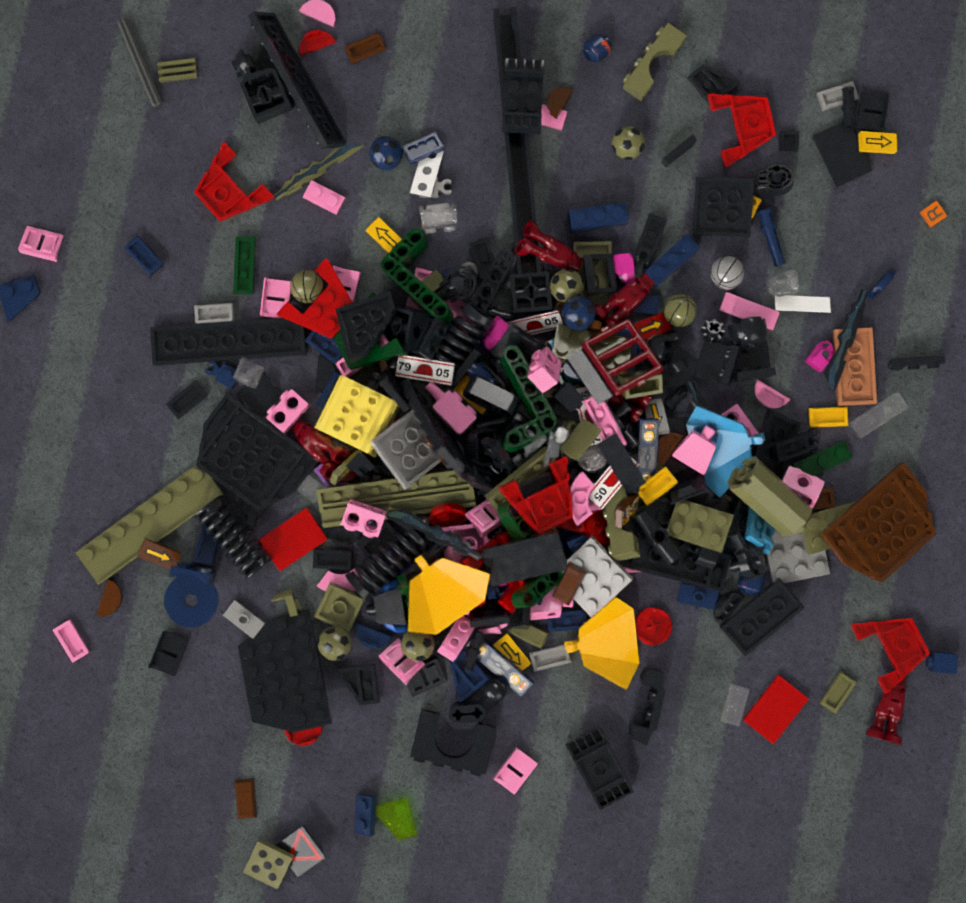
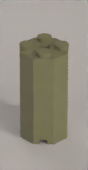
M757 457L744 459L741 462L743 466L740 469L736 467L727 481L730 490L782 536L802 532L813 509Z

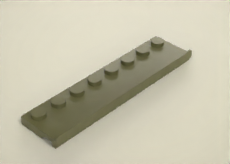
M195 465L75 553L97 584L101 585L138 558L137 554L145 538L157 543L194 517L204 506L216 497L223 496L224 493L211 476Z
M453 469L427 472L405 490L395 477L316 489L323 528L342 526L341 522L350 499L387 511L386 515L388 514L389 517L396 518L410 516L402 512H394L403 508H407L415 515L428 514L434 507L445 503H456L465 508L476 507L474 487L470 486V483L465 479L462 480ZM356 513L349 514L352 520L359 519Z

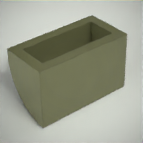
M650 369L627 372V375L618 374L619 386ZM659 373L646 380L645 384L640 387L635 386L622 393L623 397L629 399L663 393L662 374Z

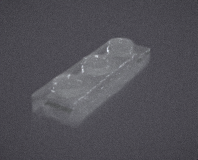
M895 392L849 422L857 437L861 439L909 407L900 393Z

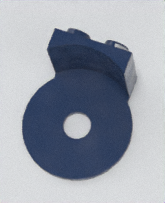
M185 562L171 566L169 577L176 576V579L170 583L164 596V606L168 616L176 624L188 628L198 627L207 623L213 617L218 605L217 592L213 586L216 572H212V568L206 566L193 568V564ZM188 594H193L197 597L198 602L196 606L188 607L185 605L184 599Z

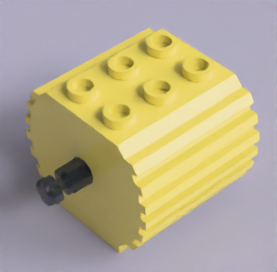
M373 372L371 376L374 379L369 380L367 386H363L340 375L314 428L376 457L378 453L369 442L392 425L400 407L394 400L377 392L380 386L377 382L380 380L381 374Z

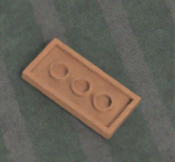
M857 328L853 345L847 349L843 359L847 362L836 388L837 406L877 404L873 329ZM843 329L832 330L834 354L840 345L837 337ZM846 329L842 335V345L834 360L835 374L839 367L847 339L851 338V329Z

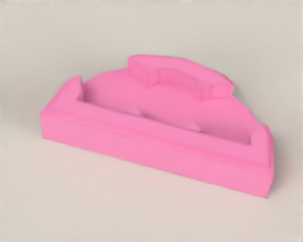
M310 0L303 4L299 10L300 13L332 27L335 26V13L332 7L325 1Z
M760 380L756 381L755 396L763 406L770 409L780 408L790 401L789 398Z

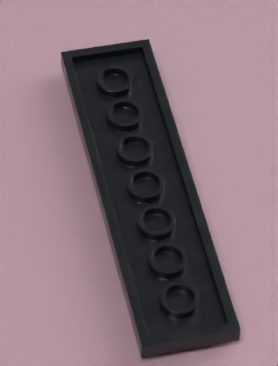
M252 11L248 15L251 26L260 37V42L266 48L272 63L275 64L280 78L284 80L289 94L297 104V109L302 113L307 127L314 134L316 143L321 149L340 148L346 145L345 138L275 13Z
M284 318L150 327L153 366L306 355L305 327Z
M767 409L759 433H764L765 441H763V444L754 445L752 457H757L780 479L787 460L780 463L775 462L771 444L796 435L801 423L774 410ZM736 495L729 513L734 515L730 531L738 528L746 541L745 531L749 506ZM729 536L727 537L723 552L719 553V556L730 560H738L733 553L734 544Z

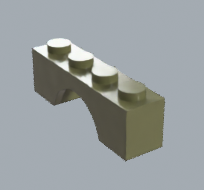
M670 23L665 28L660 27L655 35L657 37L655 42L648 44L645 49V56L638 58L633 66L635 67L633 73L628 72L623 80L625 83L623 89L639 101L644 99L654 83L649 72L650 63L661 55L674 56L687 35Z
M623 486L620 487L605 505V508H603V515L608 524L605 528L606 534L610 538L608 550L610 555L617 561L640 557L638 538L632 532L615 527L616 509L631 495V493L625 491Z

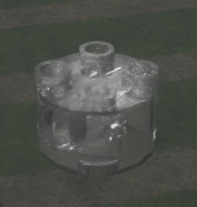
M449 203L426 205V210H424V206L418 207L422 220L421 230H425V234H434L437 232L436 229H444V232L455 231V227H459L456 217L457 203H452V207H449Z

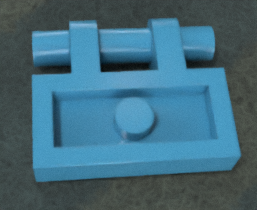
M749 507L745 539L758 548L762 546L764 554H770L774 544L772 536L775 534V529Z

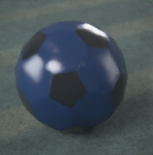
M381 136L376 138L369 148L370 161L378 169L392 170L402 160V147L393 137Z
M575 296L568 299L562 308V319L573 330L581 331L589 328L596 317V308L593 302L584 296Z

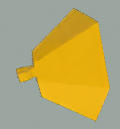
M422 554L414 560L423 571L410 580L408 632L436 635L485 601L490 574L444 558L429 566Z
M615 596L579 628L578 640L565 641L564 647L567 653L579 650L584 667L627 690L639 666L634 609Z

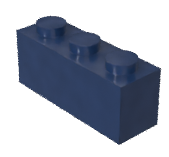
M626 202L573 209L568 212L570 233L624 226L629 221Z
M687 233L644 272L655 283L653 287L656 289L700 249V246Z

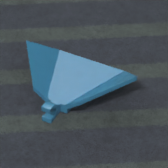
M697 405L686 423L688 434L693 429L701 433L706 425L716 430L711 438L716 443V449L704 476L706 485L720 498L730 487L727 481L732 471L736 467L740 469L743 466L741 462L752 457V444H763L765 437L764 433L749 436L748 430H746L743 423Z

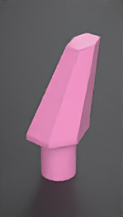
M508 624L481 626L476 629L485 634H501L500 630Z

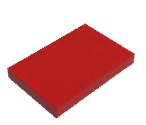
M305 508L259 539L266 552L273 558L272 561L279 571H282L328 540L308 508Z
M777 674L742 720L774 744L809 699Z

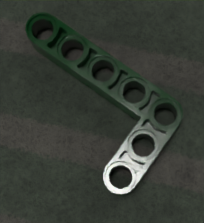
M412 229L383 258L380 264L381 269L391 281L426 312L430 313L434 319L439 318L444 323L449 324L454 317L449 306L408 270L414 261L427 249L429 244L420 229ZM433 299L430 304H427L429 300ZM442 311H446L445 314L440 316Z
M511 345L505 348L500 361L532 420L510 430L503 439L502 445L505 450L515 452L549 436L558 421L544 394L527 377L529 366L520 349ZM507 354L513 355L515 360L508 359ZM515 371H521L524 377H519ZM525 388H530L533 394H528ZM534 405H539L542 411H537ZM543 422L550 423L551 428H546ZM526 430L533 431L534 436L527 435ZM508 438L516 439L517 444H511Z
M504 503L498 507L497 515L513 541L539 535L535 533L510 503ZM562 571L531 577L513 593V605L516 608L535 606L562 581Z

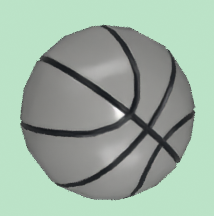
M733 256L719 258L711 267L710 275L712 282L718 288L724 290L736 288L744 278L743 264Z

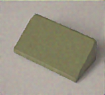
M581 420L562 444L560 450L568 458L578 461L600 434L601 429L587 420Z

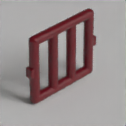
M625 319L610 328L606 326L600 330L599 334L582 342L583 349L615 395H620L635 386L640 387L644 385L646 380L664 370L662 364L630 319ZM625 328L631 333V338L599 355L591 347ZM636 343L642 349V353L610 370H607L602 361ZM647 358L649 359L654 368L620 386L617 385L613 379L614 376Z

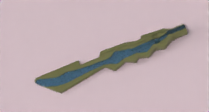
M347 142L346 145L335 148L321 162L313 161L309 168L301 169V172L294 174L292 179L285 181L281 190L273 194V196L278 201L286 195L295 193L302 189V185L311 182V180L313 181L325 174L326 168L334 162L338 161L340 164L364 145Z

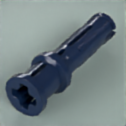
M767 208L755 214L759 217L761 223L760 230L765 234L773 264L776 267L786 264L776 232L777 223H774L771 213L773 210L772 208Z

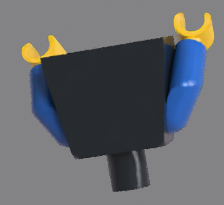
M395 579L391 580L388 584L386 583L383 589L379 590V595L373 598L374 604H368L366 610L369 616L376 615L377 622L384 624L385 628L395 633H403L408 630L409 608L404 601L407 597L400 594L396 586L400 583Z

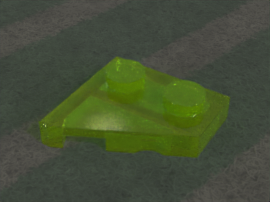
M408 797L376 805L375 814L398 841L418 835Z

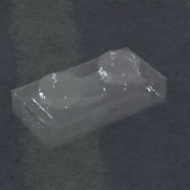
M730 683L720 716L721 722L740 726L750 689Z

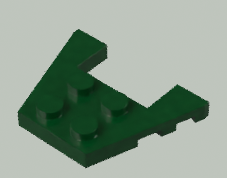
M373 292L369 295V297L375 296L377 294ZM341 330L334 336L346 365L351 370L374 364L376 361L390 360L391 357L406 355L400 340L395 338L383 347L377 341L368 357L349 362Z

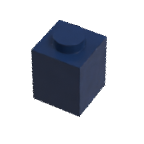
M930 651V655L926 657V666L929 667V671L957 674V654Z

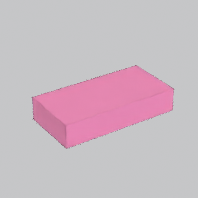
M71 619L53 629L72 663L90 653Z

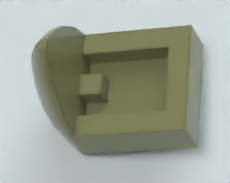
M292 588L280 592L271 599V602L285 598L290 617L299 615V610H302L300 600L295 598Z

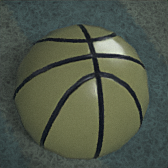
M301 270L290 281V291L293 297L301 303H313L324 289V283L320 275L313 270Z
M678 293L672 295L664 304V317L669 324L675 327L687 326L696 318V302L687 294Z

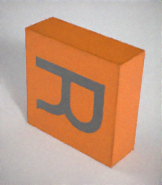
M937 201L920 211V214L930 228L947 217V214Z

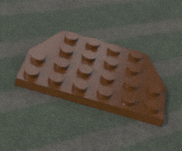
M905 462L899 463L819 533L843 565L877 582H884L936 535L934 525L932 524L931 511L928 510L927 492Z

